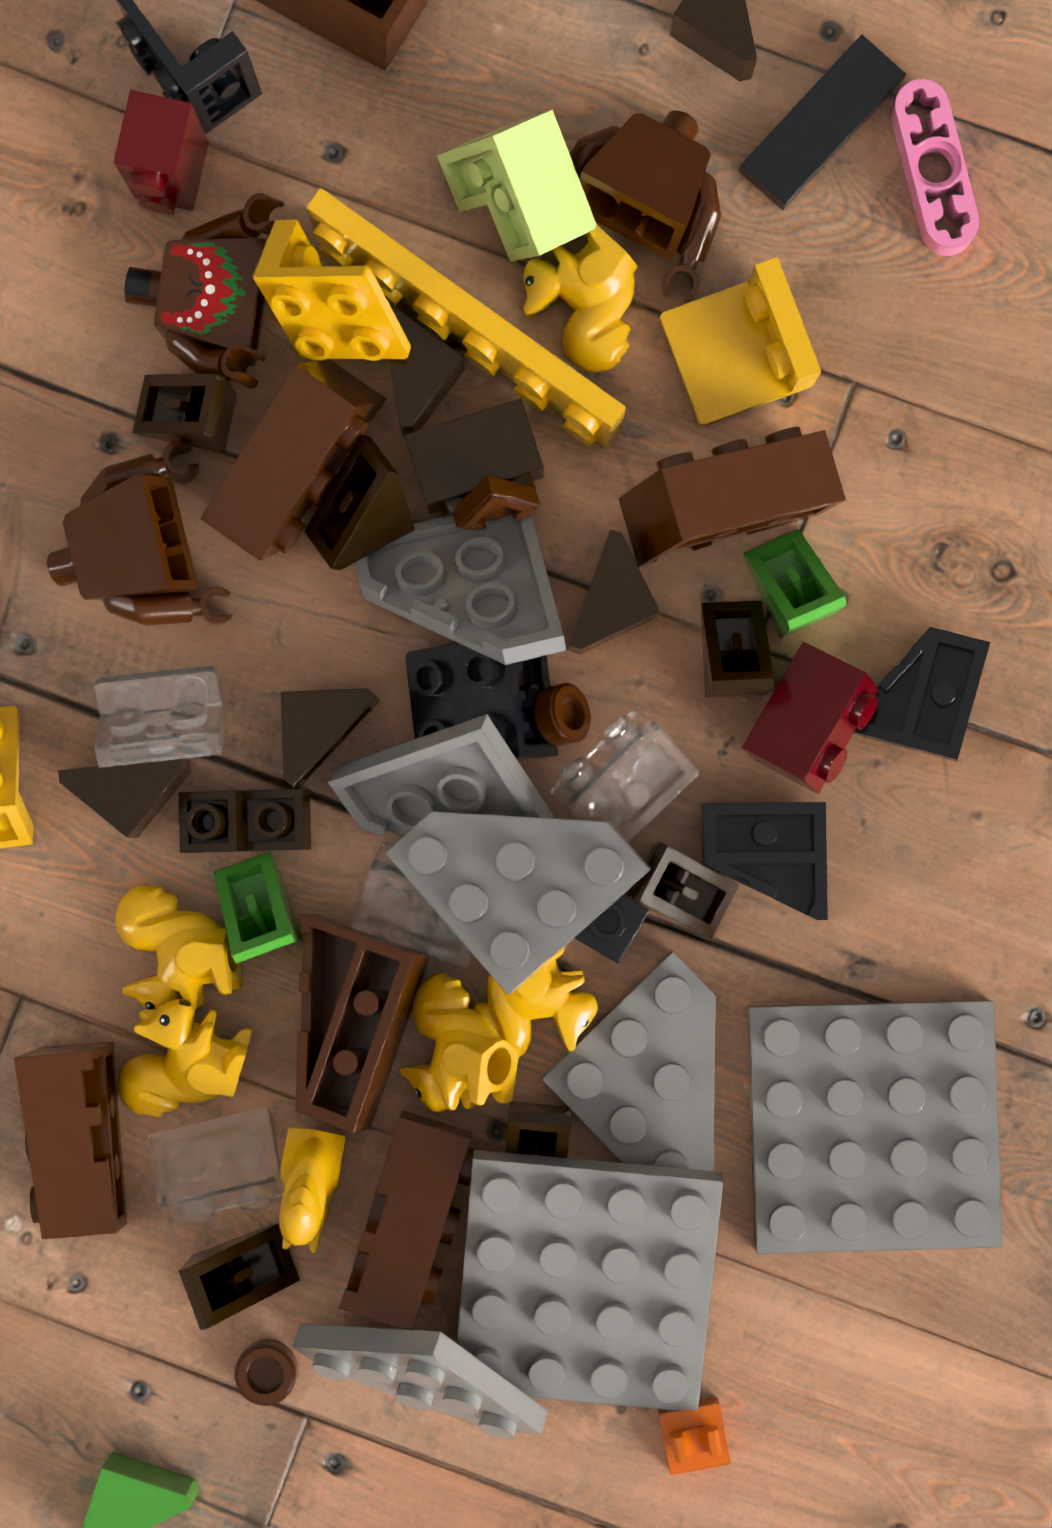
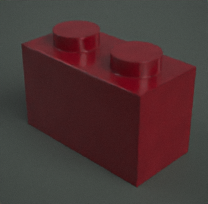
M134 90L129 92L114 164L134 198L139 199V205L145 209L162 214H174L175 208L189 211L194 209L209 142L192 103Z
M803 641L742 748L758 763L819 794L825 782L831 783L841 772L847 758L845 747L856 728L863 729L871 720L877 707L878 698L875 695L879 689L866 672Z

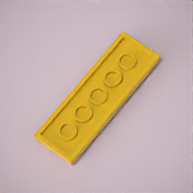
M320 188L306 209L313 227L312 235L321 244L317 250L327 261L334 266L369 267L389 305L396 307L398 302L401 301L419 314L415 321L443 342L450 336L468 349L464 357L481 372L493 377L498 371L514 382L516 387L513 389V392L527 405L539 412H542L547 406L566 420L562 425L563 429L583 445L592 447L596 441L606 449L610 447L622 429L626 406L324 189Z

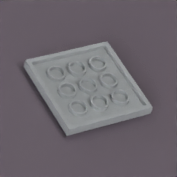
M959 1000L748 1006L754 1239L757 1254L1003 1247L994 1001Z
M474 1150L457 1344L532 1398L676 1411L685 1409L698 1410L723 1190L722 1172Z

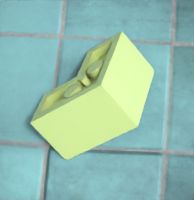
M553 110L497 128L437 155L459 212L488 205L510 262L540 256L596 228L594 216Z

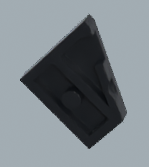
M930 627L912 646L911 651L897 666H894L878 684L877 688L879 690L875 695L878 698L876 710L868 724L861 730L856 728L853 734L957 762L990 642Z
M826 802L702 804L703 865L815 920H828Z

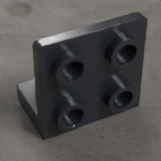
M116 0L124 16L116 24L129 44L127 46L132 55L148 76L154 75L164 90L162 92L164 97L192 103L205 135L262 94L248 51L233 31L221 40L219 38H212L199 45L191 54L190 62L181 67L134 1Z
M459 643L409 651L406 654L415 739L487 714L517 760L558 756L557 746L548 743L542 737L534 716V705L537 695L542 689L550 686L547 655L504 665Z

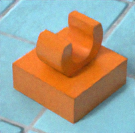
M717 1397L700 1400L698 1410L685 1409L676 1411L658 1409L670 1476L731 1464L720 1403Z

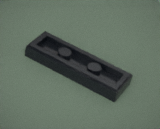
M861 34L741 164L739 172L783 211L903 82L906 73Z

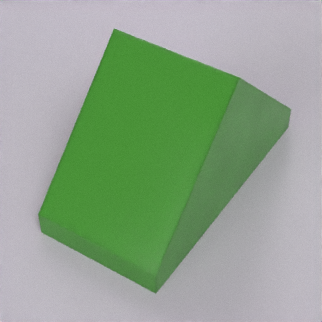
M799 529L744 552L747 565L780 639L834 616L847 606L845 596Z
M271 851L214 872L231 955L236 964L303 939Z
M112 1452L101 1468L82 1528H151L190 1508L200 1488L195 1478Z

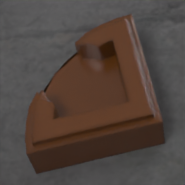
M486 475L456 506L453 516L456 528L484 530L487 529L485 521L500 519L512 514L514 521H518L539 507L540 502L536 488Z

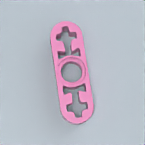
M916 79L908 82L900 89L891 108V123L921 238L926 247L932 252L942 256H951L962 252L975 237L979 228V214L948 96L944 89L936 82L928 79ZM913 98H919L923 107L932 106L934 109L926 120L929 138L917 145H913L912 141H918L923 132L920 119L917 114L907 115L906 113ZM937 133H941L942 137L933 136H935ZM928 153H938L944 156L951 167L950 177L940 183L927 181L919 172V159ZM952 190H956L957 195H951L946 203L949 216L952 221L962 220L964 224L957 232L955 239L950 238L947 230L937 231L935 227L943 216L940 197L947 195ZM927 198L936 200L932 203H928Z

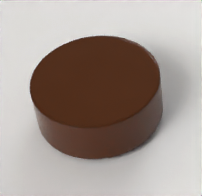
M561 683L542 689L536 697L534 705L536 725L542 737L548 743L554 746H563L580 742L586 737L590 727L591 714L588 702L579 688L571 683Z
M272 1339L259 1340L248 1346L240 1356L235 1368V1382L239 1392L248 1401L261 1406L274 1405L284 1400L292 1391L298 1376V1364L293 1352L285 1344Z

